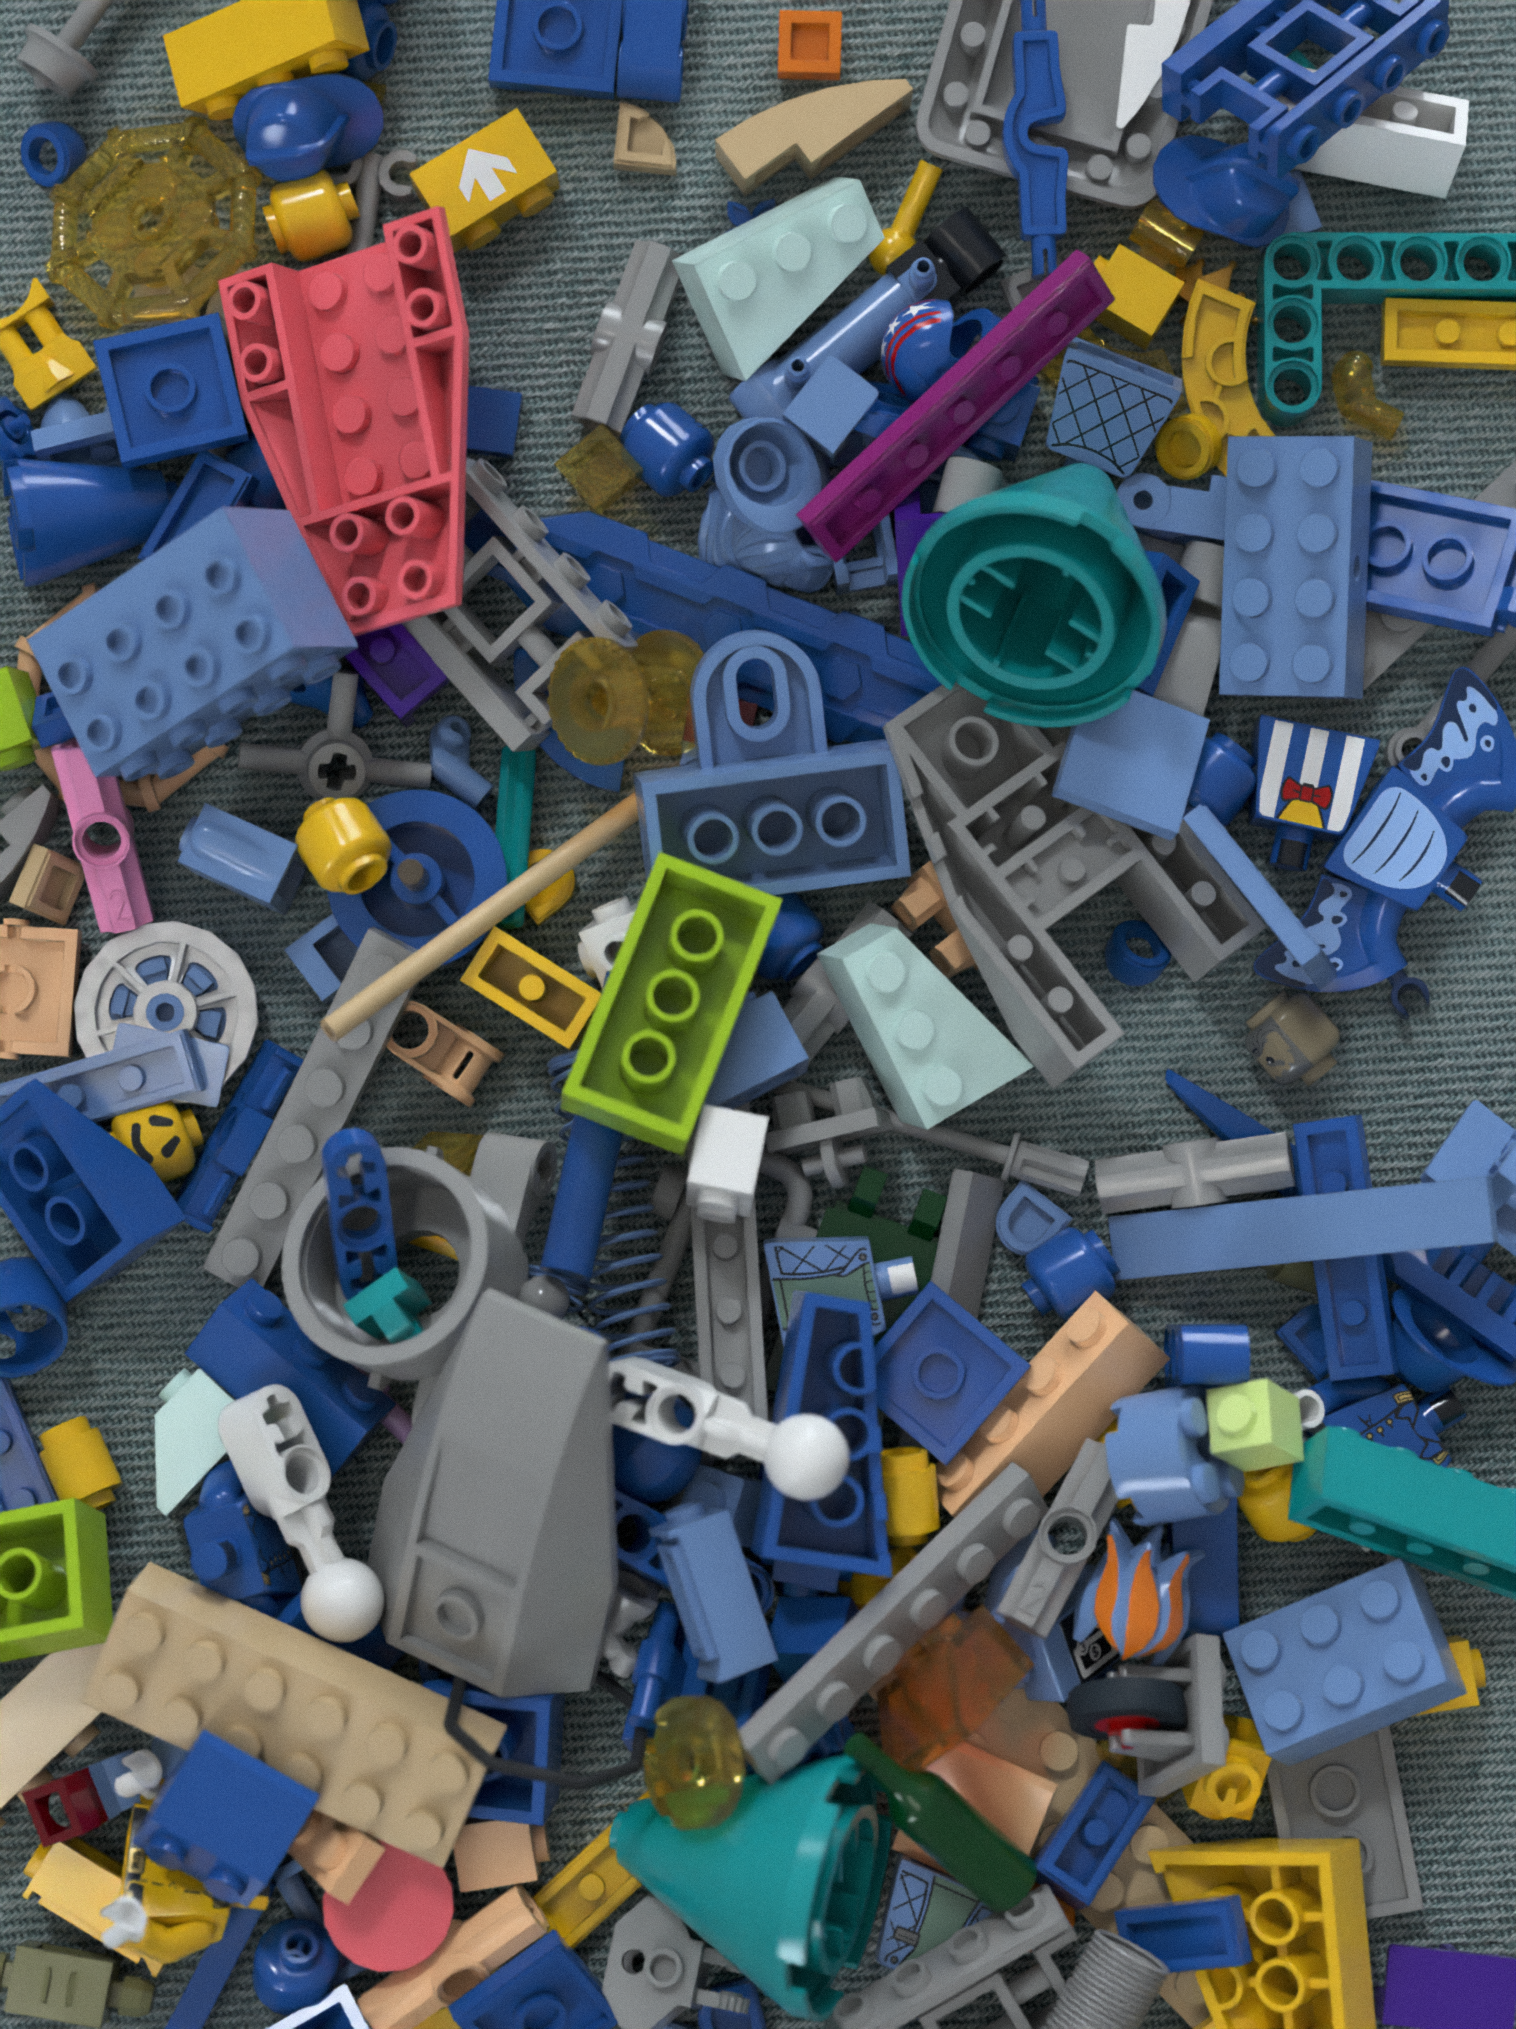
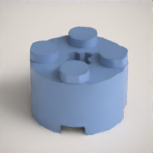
M1182 1385L1121 1397L1112 1404L1110 1410L1115 1415H1119L1118 1431L1106 1433L1105 1435L1108 1470L1118 1500L1132 1499L1137 1510L1132 1521L1136 1525L1149 1527L1218 1515L1227 1508L1230 1498L1243 1494L1245 1482L1243 1471L1211 1454L1207 1394L1204 1387L1199 1385Z

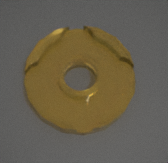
M707 1695L674 1697L659 1708L654 1716V1723L659 1724L655 1730L654 1738H647L643 1760L645 1783L654 1807L661 1816L671 1817L675 1822L672 1826L679 1830L716 1828L731 1816L741 1796L745 1774L743 1742L735 1719L721 1702ZM691 1753H693L695 1762L694 1772L691 1769Z

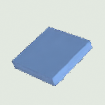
M1133 690L1130 701L1116 711L1097 720L1071 727L1051 796L1171 841L1180 829L1210 719Z

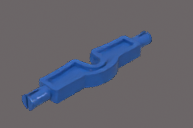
M1020 0L1022 31L1015 32L1011 44L1014 96L1008 105L1004 117L1001 142L1006 164L1018 182L1020 238L1025 242L1031 241V277L1034 280H1042L1044 276L1043 255H1045L1047 278L1058 267L1056 241L1062 240L1067 230L1065 196L1069 156L1063 147L1033 143L1028 137V131L1040 126L1061 123L1066 115V101L1059 66L1057 31L1047 30L1046 0H1034V16L1032 0Z

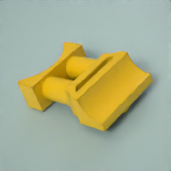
M37 278L32 279L30 292L24 304L12 315L0 319V351L13 370L14 387L31 412L98 369L80 341L69 338L63 332L49 311V308L55 304ZM27 323L43 345V348L34 354L17 331V329Z

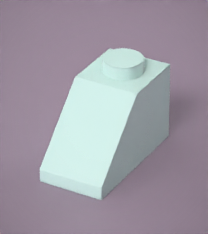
M184 1368L158 1395L166 1404L154 1415L157 1508L165 1516L176 1513L203 1484L205 1475L214 1466L223 1463L229 1456L219 1435L218 1420L223 1408L237 1399L201 1368H198L193 1375Z

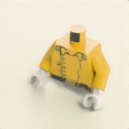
M139 1750L122 1758L123 1765L131 1769L132 1772L116 1778L115 1790L119 1796L130 1798L140 1794V1802L142 1804L134 1803L126 1833L119 1898L100 1911L102 1917L109 1918L115 1923L114 1926L102 1933V1941L108 1948L129 1947L161 1963L171 1964L207 1948L211 1943L222 1940L230 1907L266 1911L271 1878L248 1907H245L238 1902L229 1903L217 1899L205 1889L204 1883L181 1870H169L155 1864L147 1856L146 1850L133 1844L132 1841L165 1781L162 1778V1766L158 1757L151 1751Z

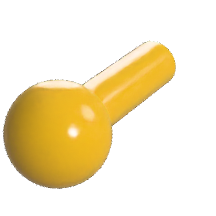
M923 160L919 161L891 227L882 230L885 239L868 255L872 267L880 275L884 276L886 274V267L916 244L914 235L943 169Z

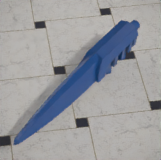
M1167 1069L1165 1080L1168 1086L1222 1141L1275 1133L1172 1070ZM1290 1143L1296 1186L1286 1187L1283 1190L1277 1191L1284 1197L1303 1196L1296 1146ZM1496 1242L1464 1245L1460 1249L1454 1246L1382 1254L1385 1276L1510 1363L1516 1360V1283L1511 1285L1500 1275L1481 1264Z

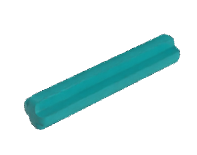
M506 745L501 753L495 836L503 851L507 870V884H509L528 870L536 751L534 749L531 751L513 752ZM525 904L495 926L503 929L520 928L524 923Z

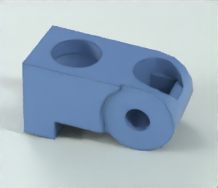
M1136 473L1128 479L1126 478L1119 486L1118 496L1135 532L1173 544L1185 545L1189 541H1201L1224 547L1227 477L1212 475L1207 491L1166 486L1159 477L1149 473Z

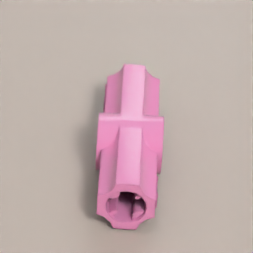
M71 738L63 743L52 746L51 753L73 830L72 847L83 867L100 933L112 932L117 934L137 929L146 923L154 921L155 915L133 836L134 819L129 809L126 808L118 776L95 777L76 738ZM96 822H106L118 830L121 839L112 845L102 846L89 838L86 829L89 825Z

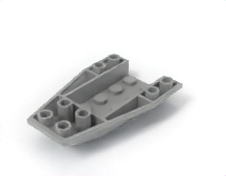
M488 1288L482 1294L383 1482L367 1566L376 1573L383 1586L385 1603L379 1624L388 1644L501 1698L589 1691L594 1686L618 1585L608 1340L491 1288Z

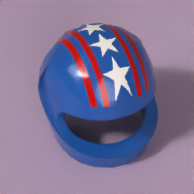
M926 299L908 305L894 316L884 332L880 353L884 374L890 384L905 399L916 402L965 355L967 349L981 331L980 340L1002 319L989 309L978 308L966 313L953 323L952 306L947 300Z

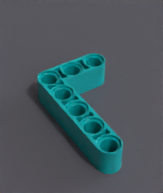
M1290 232L1281 234L1273 239L1259 263L1256 276L1258 317L1257 402L1263 417L1276 426H1295L1306 419L1319 399L1322 389V304H1382L1385 298L1516 302V233ZM1282 256L1293 257L1303 267L1304 276L1297 280L1284 279L1274 269L1273 260ZM1347 256L1358 259L1365 266L1367 277L1357 281L1347 279L1338 270L1337 260ZM1406 257L1419 258L1428 267L1429 278L1422 281L1410 279L1401 270L1400 260ZM1476 257L1487 262L1491 268L1492 279L1478 281L1471 278L1465 271L1464 259ZM1281 318L1295 320L1303 328L1304 339L1295 343L1283 341L1276 334L1273 323ZM1281 380L1294 381L1300 385L1304 392V402L1294 406L1284 404L1275 395L1274 384Z

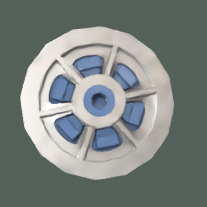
M178 921L144 924L137 929L127 931L109 940L85 968L74 1001L77 1041L86 1058L113 1050L119 1023L169 1033L187 1028L189 1036L192 1038L229 1046L230 1050L222 1086L229 1081L248 1058L259 1024L256 986L240 955L211 931ZM177 1099L171 1100L174 1102V1104L186 1103V1101H181Z

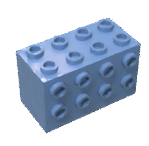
M225 506L207 516L27 639L94 776H123L127 782L137 780L148 774H158L160 779H167L186 771L195 763L192 757L193 754L206 746L214 748L235 739L243 732L240 725L242 722L255 714L257 716H264L281 709L292 700L289 693L291 690L304 682L306 684H313L330 677L342 667L339 659L359 647L290 510Z

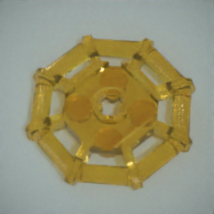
M188 116L180 123L124 130L120 125H117L107 130L108 138L63 184H54L49 195V199L53 202L51 256L45 263V270L49 280L54 284L64 286L97 316L101 327L112 331L119 330L124 324L185 318L187 320L200 317L199 309L219 290L218 280L232 276L245 262H254L258 254L259 247L255 243L257 187L262 181L260 170L256 166H249L247 160L245 161L213 134L208 129L206 120L200 117ZM169 150L167 155L157 156L161 161L159 163L145 164L142 158L136 159L135 155L137 153ZM200 155L216 168L218 172L202 179L189 168L193 156ZM119 163V166H118V167L109 175V177L92 193L91 191H92V190L117 166V164ZM231 194L230 225L228 231L219 228V217L215 212L216 201ZM164 210L161 222L155 228L143 231L145 228L141 221L143 215L150 212L157 216ZM87 212L92 219L91 232L86 229V239L77 243L78 214ZM209 247L221 250L186 285L183 274ZM100 260L113 272L106 289L101 287L84 271L85 267ZM144 284L149 288L157 289L168 285L171 291L168 294L129 298L134 285Z

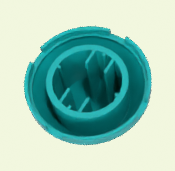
M1086 463L1070 464L972 499L944 514L930 527L917 546L906 571L902 588V610L907 633L918 656L934 677L949 691H951L956 682L970 693L987 701L983 712L999 719L1027 726H1074L1097 720L1121 708L1130 701L1133 690L1147 675L1151 674L1165 635L1166 609L1157 576L1111 479L1098 467Z
M846 1754L795 1765L789 1768L772 1785L757 1773L636 1800L630 1804L626 1812L619 1811L615 1816L610 1830L609 1845L611 1849L616 1850V1858L620 1866L784 2011L792 2016L814 2022H823L833 2014L836 2004L844 1997L843 1991L830 1988L839 1969L844 1966L858 1970L866 1950L884 1886L891 1846L893 1820L889 1816L877 1814V1791H885Z

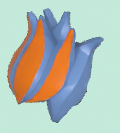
M1112 1516L1110 1518V1525L1105 1528L1108 1546L1106 1553L1095 1566L1086 1563L1079 1576L1080 1583L1074 1611L1073 1639L1082 1643L1098 1624L1107 1641L1120 1653L1121 1660L1124 1661L1130 1657H1141L1155 1653L1150 1666L1161 1667L1174 1652L1188 1627L1190 1611L1188 1573L1195 1563L1206 1556L1205 1552L1196 1549L1171 1555L1170 1544L1166 1543L1161 1546L1164 1528L1162 1524L1157 1525L1134 1547L1118 1519Z

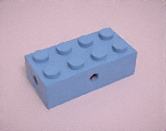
M1228 436L1219 695L1236 697L1363 699L1372 442L1356 436Z

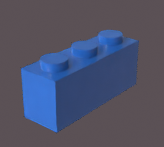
M253 1278L249 1279L220 1303L184 1353L235 1399L242 1398L261 1388L274 1384L282 1385L291 1390L300 1401L328 1462L331 1479L362 1450L396 1406V1403L384 1392L368 1387V1376L363 1375L350 1363L328 1353L314 1343L301 1329L292 1312L282 1304L280 1299L272 1292L265 1290Z

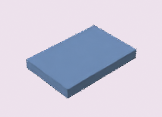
M1199 804L1184 816V821L1318 989L1321 990L1337 977V970L1324 951L1208 807Z

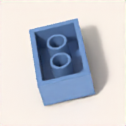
M1401 1558L1222 1633L1266 1755L1288 1767L1467 1694L1422 1575Z

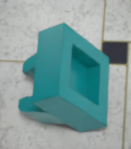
M395 1267L351 1298L343 1306L356 1327L379 1341L386 1336L392 1344H396L397 1342H404L416 1337L425 1331L416 1314L432 1302L420 1282Z

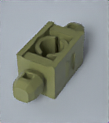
M26 1940L17 1945L14 1960L10 1959V1953L0 1952V1993L3 1991V1988L8 1989L4 2012L101 2029L102 2024L110 2022L112 2008H118V2015L141 2017L150 2014L153 2009L157 1986L148 1979L127 1974L124 1980L118 1979L122 1962L121 1956Z

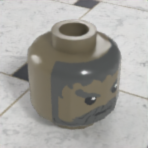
M1283 990L1245 1022L1251 1030L1245 1038L1247 1051L1278 1085H1289L1301 1078L1309 1087L1337 1063L1330 1052L1339 1043L1340 1031L1307 993H1297L1290 997Z

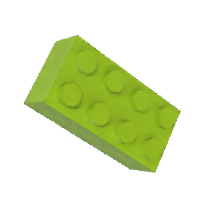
M659 852L562 1091L560 1109L684 1156L778 918L783 899Z
M76 1498L0 1512V1663L105 1643L113 1625L105 1514Z

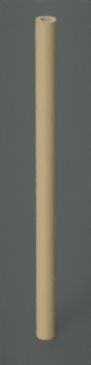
M635 792L322 1019L320 1025L327 1037L333 1042L340 1040L637 822L638 811Z

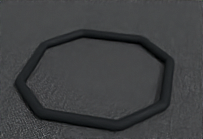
M598 1670L595 1683L600 1684L631 1710L634 1696L609 1674ZM454 1676L444 1720L445 1730L487 1769L574 1789L589 1790L636 1774L643 1766L648 1730L643 1727L635 1728L629 1762L584 1777L495 1758L457 1724L467 1681Z

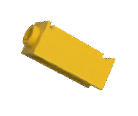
M77 1836L45 1848L40 1843L23 1871V1874L32 1880L22 1897L29 1899L33 1894L37 1893L41 1896L38 1904L103 1943L102 1933L114 1926L115 1923L109 1918L102 1917L100 1911L119 1898L123 1864ZM129 1947L113 1949L136 1964L144 1959L152 1976L155 1978L167 1965Z

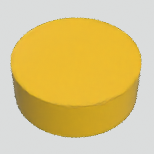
M1187 413L1168 421L1161 427L1155 441V452L1161 467L1169 475L1181 480H1191L1202 476L1216 466L1222 453V440L1218 429L1208 418L1200 414Z

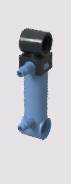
M968 207L957 211L932 231L924 241L919 240L886 267V274L778 360H770L759 367L747 381H742L729 395L728 400L744 419L771 417L783 420L782 413L830 353L860 375L881 358V343L884 332L894 316L908 305L926 299L947 300L953 308L958 304L959 296H966L993 276L1007 261V254Z

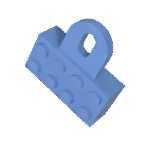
M746 630L731 634L709 648L699 661L690 686V704L697 764L633 772L646 883L659 852L770 895L911 876L901 777L887 740L880 739L827 747L822 694L818 674L808 656L787 638L764 630ZM750 659L764 660L771 672L774 712L766 723L759 726L745 724L741 719L739 711L736 674L739 667Z

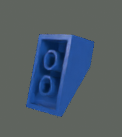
M37 1079L27 1082L0 1106V1206L66 1303L119 1274L187 1219L148 1162Z

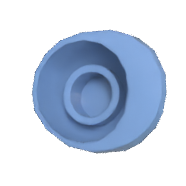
M754 417L742 419L730 425L719 438L713 456L715 481L730 511L743 523L762 533L771 535L785 534L801 528L803 524L796 514L821 491V472L814 451L804 434L789 422L771 417Z

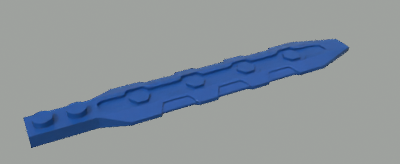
M482 508L465 525V544L474 554L493 536L507 537ZM589 510L540 518L549 531L544 539L559 555L565 552L572 556L590 576L591 580L586 586L601 603L609 600L631 622L633 627L628 633L639 646L629 656L678 674L683 683L691 685L692 677L699 661L709 648L721 639L746 630H764L776 633L797 645L814 665L821 686L826 738L837 743H841L843 740L852 743L880 739L887 740L883 731L884 725L942 685L922 662L911 641L886 632L885 625L846 610L836 613L768 586L767 580L728 564L718 567L649 540L648 533ZM500 562L487 573L489 576L505 581L527 608L535 602ZM565 602L542 624L546 629L571 638L577 631H590ZM750 659L744 662L736 674L738 698L758 704V706L774 712L771 672L768 664L761 659Z

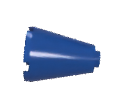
M17 458L3 460L1 471L4 497L13 496V498H9L10 516L7 517L13 553L20 579H23V586L40 585L146 543L178 489L176 482H165L161 470L124 469L117 466Z

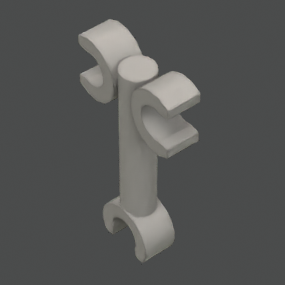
M401 149L392 151L385 157L375 153H367L364 157L351 162V168L347 174L342 176L330 174L335 185L347 181L351 192L356 189L354 200L361 217L350 222L353 238L346 247L345 255L372 246L381 188L385 195L395 202L406 203L413 201L414 193L412 187L395 184L391 181V176L399 168L418 169L417 155Z

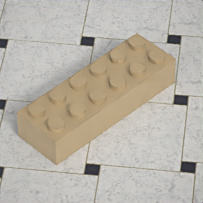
M152 1562L147 1564L127 1588L81 1701L90 1707L186 1751L202 1730L205 1729L318 1793L320 1796L313 1808L314 1810L440 1868L444 1867L454 1848L489 1770L446 1732L444 1720L449 1698ZM461 1705L457 1724L494 1757L508 1725Z

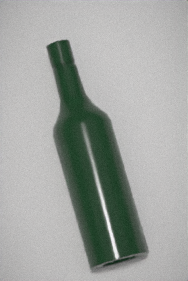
M861 1732L854 1734L848 1739L844 1747V1753L885 1791L888 1798L889 1815L895 1825L990 1910L1002 1912L1018 1905L1027 1896L1037 1876V1865L1034 1860L945 1779L929 1770H908L903 1768Z

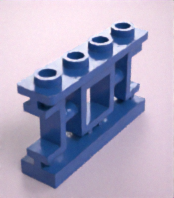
M1240 0L1162 62V111L1180 122L1191 115L1193 121L1202 124L1221 107L1250 124L1248 126V154L1257 160L1266 155L1268 157V173L1277 179H1281L1298 164H1304L1309 161L1318 148L1339 130L1354 124L1360 114L1383 94L1393 92L1400 85L1403 78L1423 61L1432 59L1440 53L1450 33L1448 25L1449 0H1403L1399 4L1393 0ZM1331 2V6L1341 11L1342 14L1338 16L1324 7ZM1368 27L1382 36L1374 42L1375 37L1363 31V29ZM1306 39L1335 55L1314 73L1286 57L1288 53ZM1247 70L1246 74L1258 80V82L1252 85L1238 76ZM1282 95L1297 105L1289 111L1288 106L1276 99Z

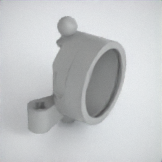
M488 1132L483 1136L478 1145L470 1177L445 1162L443 1150L438 1147L427 1146L426 1152L404 1147L380 1148L386 1163L396 1253L406 1243L421 1236H439L446 1239L452 1245L459 1261V1280L451 1299L439 1311L424 1318H419L425 1331L404 1342L392 1344L386 1336L379 1341L356 1327L343 1306L348 1300L342 1293L335 1271L324 1176L307 1192L292 1217L285 1236L281 1267L284 1293L295 1320L305 1334L320 1348L371 1373L368 1387L383 1391L393 1379H419L412 1411V1427L482 1294L488 1288L559 1319L565 1317L570 1307V1295L560 1279L551 1275L534 1276L528 1281V1255L523 1253L529 1223L541 1200L551 1190L556 1176L557 1153L552 1142ZM360 1154L348 1158V1164L346 1165L352 1186L363 1185L359 1172V1160L362 1159ZM368 1206L354 1208L345 1216L343 1225L355 1231L366 1229L375 1222L378 1211ZM369 1251L358 1252L362 1266L360 1281L367 1282L373 1280L372 1274L375 1268Z

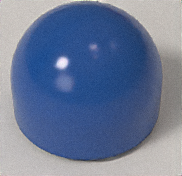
M49 121L35 124L25 132L21 142V158L28 175L39 185L53 187L68 183L75 179L85 166L87 158L85 142L79 132L66 123ZM47 140L54 145L57 152V166L53 172L45 169L39 159L40 150Z
M1128 920L1120 923L1108 939L1104 953L1105 963L1110 974L1116 980L1128 986H1144L1155 981L1165 970L1172 955L1151 926L1146 922L1138 920ZM1136 937L1145 939L1152 948L1153 958H1142L1129 949L1126 940Z

